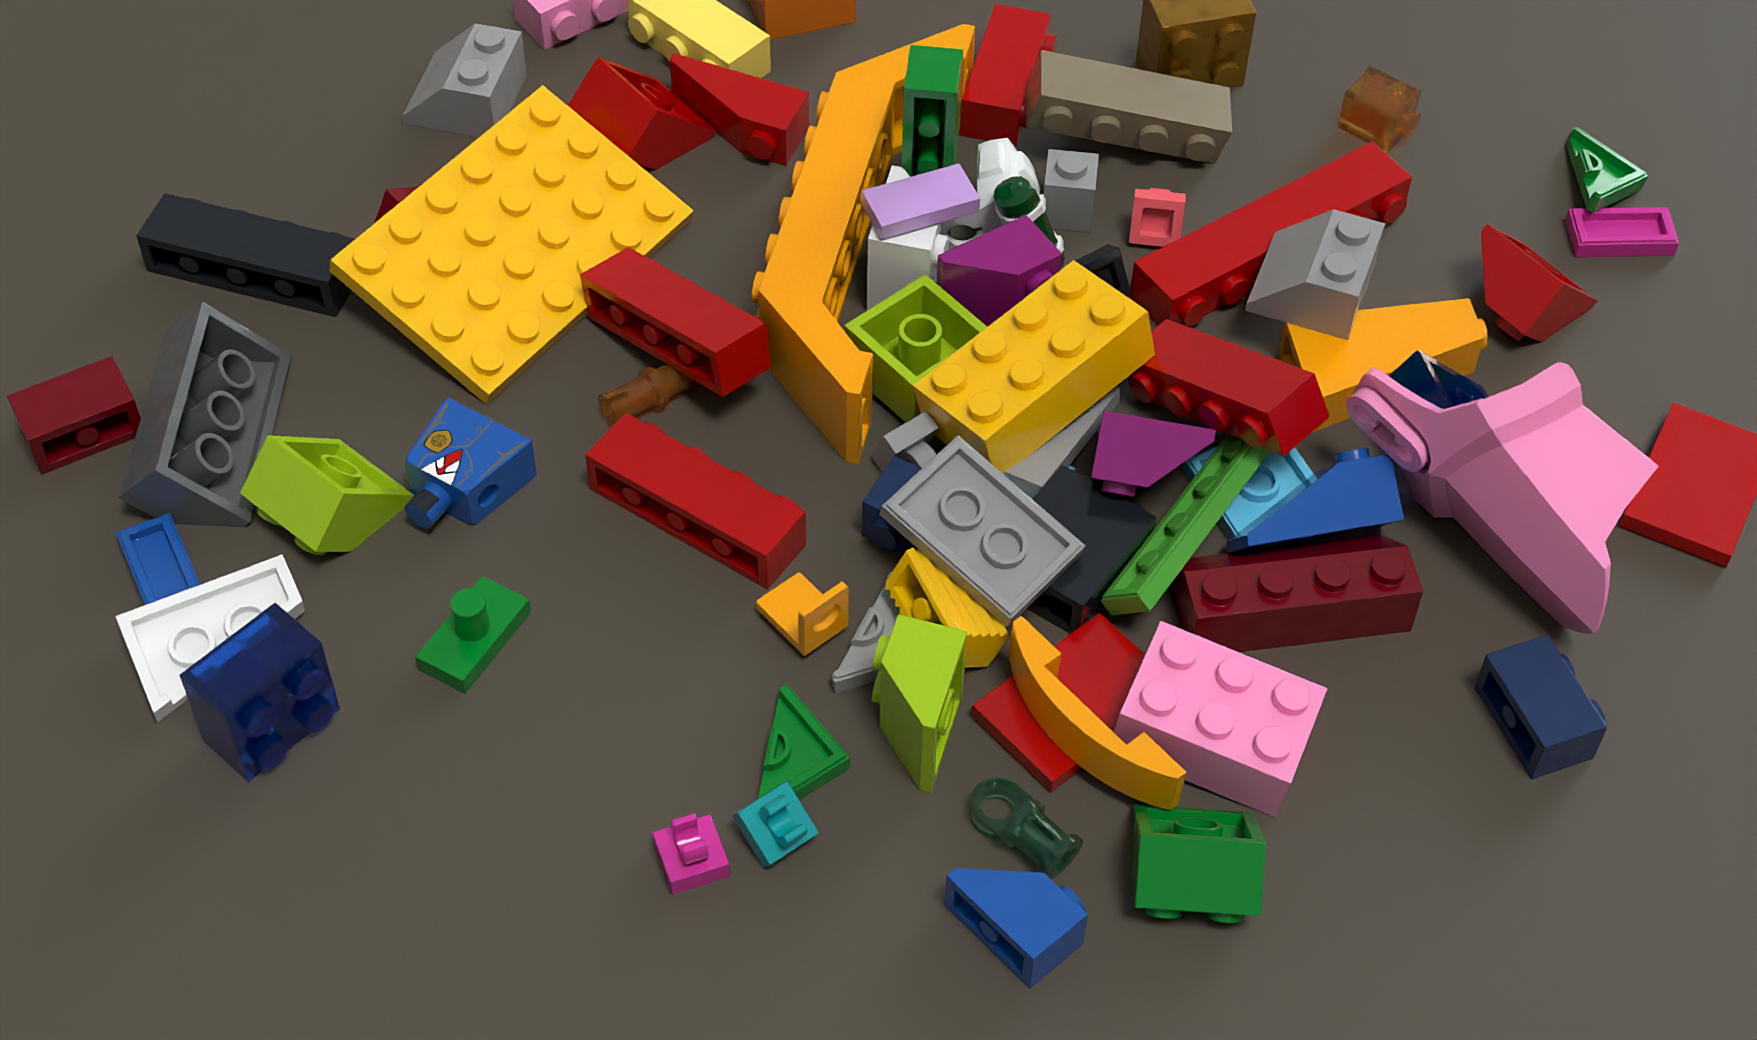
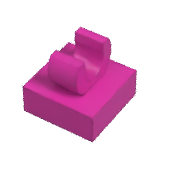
M695 813L671 820V827L652 832L653 844L672 895L730 877V864L710 814L697 818Z

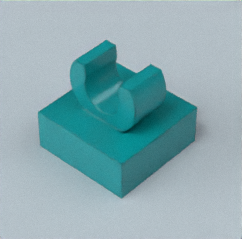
M788 781L779 784L731 815L763 867L773 864L819 833Z

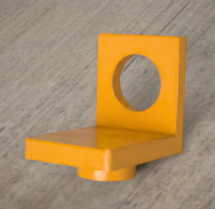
M796 573L756 601L757 610L803 656H806L848 627L849 587L843 581L822 594L801 573Z

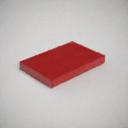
M1673 402L1649 456V459L1659 467L1628 504L1619 526L1727 568L1757 495V433Z
M1098 613L1054 645L1061 653L1057 679L1114 732L1120 712L1145 654L1102 614ZM1011 676L972 705L971 716L1050 793L1083 769L1054 743L1035 720L1017 688L1014 676Z

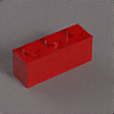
M1000 4L994 5L962 98L960 136L985 141L1008 138L1017 147L1023 127L1027 128V80L1040 51L1055 52L1057 35L1049 34L1051 14Z

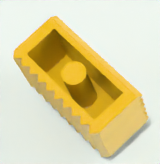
M914 547L908 549L886 580L885 590H890V598L895 599V607H900V615L967 631L965 668L988 667L1010 637L1004 624L919 549L916 551Z

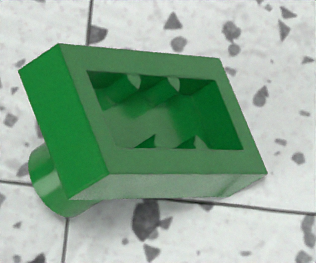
M484 576L472 588L462 589L452 596L450 600L452 613L415 656L419 671L464 694L467 693L531 613L530 600Z

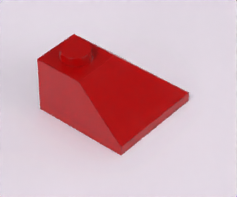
M1488 223L1481 230L1485 304L1500 315L1494 323L1514 339L1520 341L1525 335L1542 343L1591 310L1598 302L1522 241Z

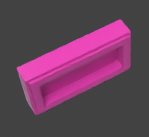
M1668 207L1602 208L1594 213L1587 208L1568 209L1565 224L1575 257L1675 256L1679 246Z

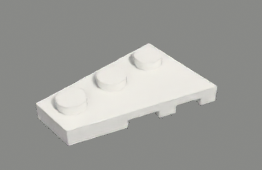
M282 554L115 617L158 723L305 612V609Z

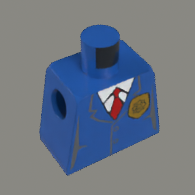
M447 397L406 457V472L410 490L414 496L405 505V512L415 524L425 529L431 528L444 512L467 525L478 524L537 475L532 440Z

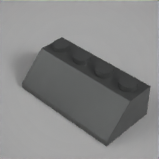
M203 301L168 328L118 498L154 518L170 513L174 524L245 527L251 521L254 504L240 494L267 435L272 436L291 354Z

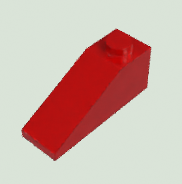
M673 53L670 58L672 91L709 123L721 137L739 152L780 165H788L809 128V92Z

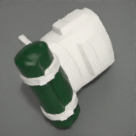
M1008 138L994 139L978 144L977 194L980 197V210L973 214L941 222V235L949 236L948 251L1027 215L1062 253V267L1065 261L1063 239L1061 235H1056L1045 212L1046 199L1044 194L1040 195L1039 183L1029 158L1022 151H1017ZM956 225H967L972 228L982 227L983 229L977 231L976 235L968 240H956L947 233L951 227Z

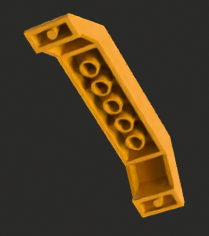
M961 24L836 72L830 91H822L817 106L818 124L817 126L810 125L807 130L804 145L805 161H797L795 164L791 185L792 191H794L792 197L785 196L782 200L778 221L780 227L779 234L771 233L765 253L766 270L765 272L757 271L754 278L751 299L752 303L759 304L755 316L765 322L770 337L768 346L772 367L768 370L846 462L860 463L872 424L873 353L859 351L839 325L840 316L871 225V220L861 204L862 190L883 185L893 155L902 152L903 96L910 45L963 49L960 132L962 98L973 69L975 26Z

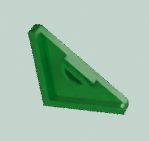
M1575 127L1571 130L1565 144L1586 208L1594 213L1643 188L1649 176L1645 171L1580 128Z
M786 683L779 688V698L773 727H771L758 798L779 784L788 781L797 798L801 800L849 770L850 757Z

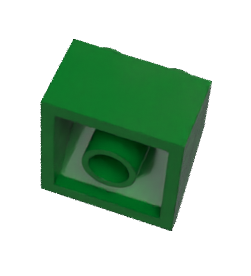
M1133 804L1132 895L1135 908H1145V913L1150 916L1169 919L1181 917L1182 911L1206 912L1209 919L1226 923L1241 922L1244 920V915L1261 916L1267 843L1254 813L1174 807L1171 810H1167L1153 805Z

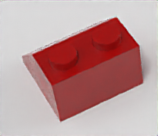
M597 57L567 105L637 164L655 170L709 141L716 133V130L658 78Z

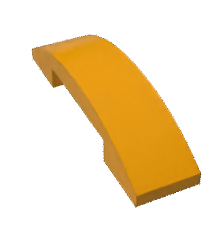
M1020 616L1013 621L1008 654L1011 670L1025 704L1045 733L1074 762L1110 787L1134 799L1163 809L1171 810L1178 805L1186 771L1145 732L1126 745L1057 679L1061 653L1025 618Z

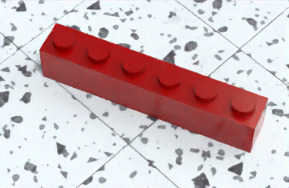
M1372 141L1134 261L1130 288L1131 295L1129 297L1148 311L1149 317L1157 326L1166 319L1184 326L1195 325L1205 315L1227 304L1232 305L1239 302L1246 294L1252 291L1276 231L1333 209L1382 223L1393 222L1404 212L1407 206V196L1412 176Z

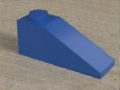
M1368 448L1336 454V464L1315 472L1227 541L1228 553L1379 528L1404 520L1392 458L1388 454L1370 457Z

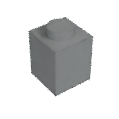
M1048 149L1044 197L1046 199L1045 212L1052 229L1091 233L1099 154Z

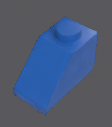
M955 868L946 876L944 906L1029 989L1084 943L1088 914L1082 901L1071 889L1065 886L1059 887L1045 873Z

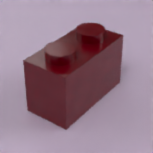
M113 356L7 395L21 433L41 475L135 439L141 420L135 399Z

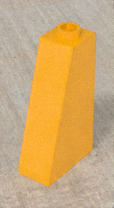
M1469 298L1359 310L1348 340L1284 322L1278 355L1282 362L1315 373L1330 415L1325 422L1313 431L1315 432L1351 418L1346 407L1347 399L1353 395L1362 376L1371 368H1377L1415 394L1473 373L1480 351L1484 350L1487 346V329L1483 319H1477Z

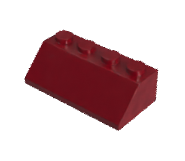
M1384 535L1191 557L1170 584L1181 629L1237 652L1410 632L1423 595V589L1408 546Z

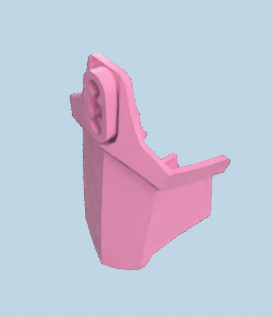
M1555 363L1526 382L1488 398H1481L1447 409H1441L1419 397L1377 368H1371L1362 376L1353 395L1347 399V411L1356 425L1396 462L1406 478L1415 501L1434 518L1453 517L1494 561L1560 625L1580 633H1595L1599 629L1604 616L1610 585L1611 561L1605 541L1627 505L1659 466L1583 405L1581 384L1573 369L1565 363Z

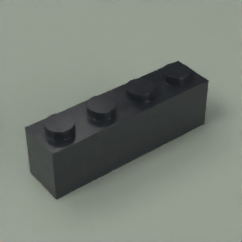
M164 193L136 235L148 272L332 317H337L352 291L329 271L330 260L354 241V238L343 236L336 232L321 231L296 225L289 221L275 220L250 214L243 210L229 209L204 203L193 198H183Z

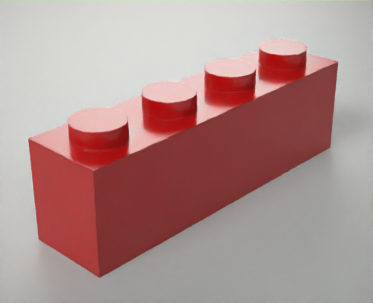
M629 247L580 274L588 318L722 397L772 367L768 346L770 337L765 322Z
M1168 319L1151 331L1155 355L1128 378V385L1131 391L1141 401L1145 403L1151 402L1171 410L1179 417H1188L1207 425L1209 428L1216 430V432L1227 433L1244 440L1252 447H1261L1283 457L1330 417L1315 373Z
M625 413L585 454L590 490L767 590L806 546V511L802 510L793 500L771 493L755 484L746 474L740 471L733 472L711 460L699 448L688 447L671 438L653 423H644Z

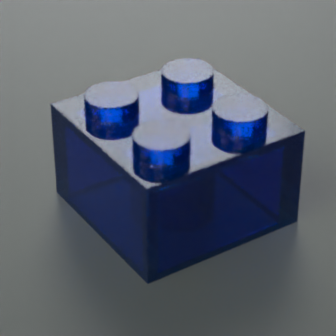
M273 603L179 675L203 741L247 782L251 781L264 769L276 766L285 757L288 750L311 732H317L324 728L333 715L340 710L322 642L277 603Z

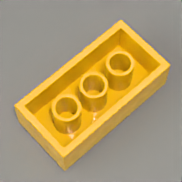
M1073 260L913 384L920 413L927 411L939 427L935 436L946 445L959 435L1004 474L1005 470L1034 453L1155 355L1149 314L1143 307Z

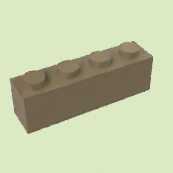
M1041 50L1027 80L1026 127L1215 164L1232 134L1230 87Z

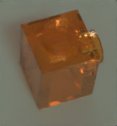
M1369 66L1345 92L1337 128L1366 143L1373 141L1384 152L1389 153L1401 138L1409 139L1416 130L1421 117V113L1416 111L1421 90Z

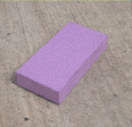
M958 163L862 190L861 204L882 240L979 212L980 197Z

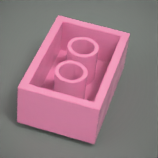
M1160 621L1122 707L1114 733L1127 745L1145 732L1186 771V781L1276 817L1291 785L1328 688Z

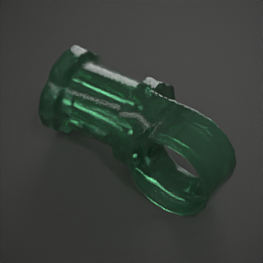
M1002 777L987 778L980 782L973 790L970 819L975 829L986 837L1001 839L1008 847L1016 845L1039 866L1038 873H1045L1050 879L1057 877L1070 865L1083 844V840L1077 834L1068 835L1044 814L1046 810L1044 804L1039 800H1034L1026 791L1010 779ZM989 797H1003L1013 805L1014 812L1005 819H993L985 815L981 809V804Z

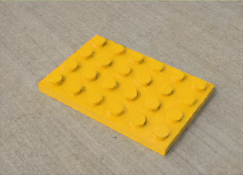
M542 85L330 260L329 271L487 405L588 314L580 279L581 273L627 247L650 258L691 221L694 210Z

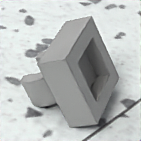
M925 411L884 435L871 457L882 473L894 456L923 468L936 456L929 443L939 427L930 414Z

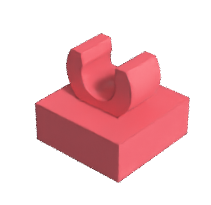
M1150 188V190L1135 189L1129 243L1164 247L1180 239L1186 194L1173 193L1168 189Z

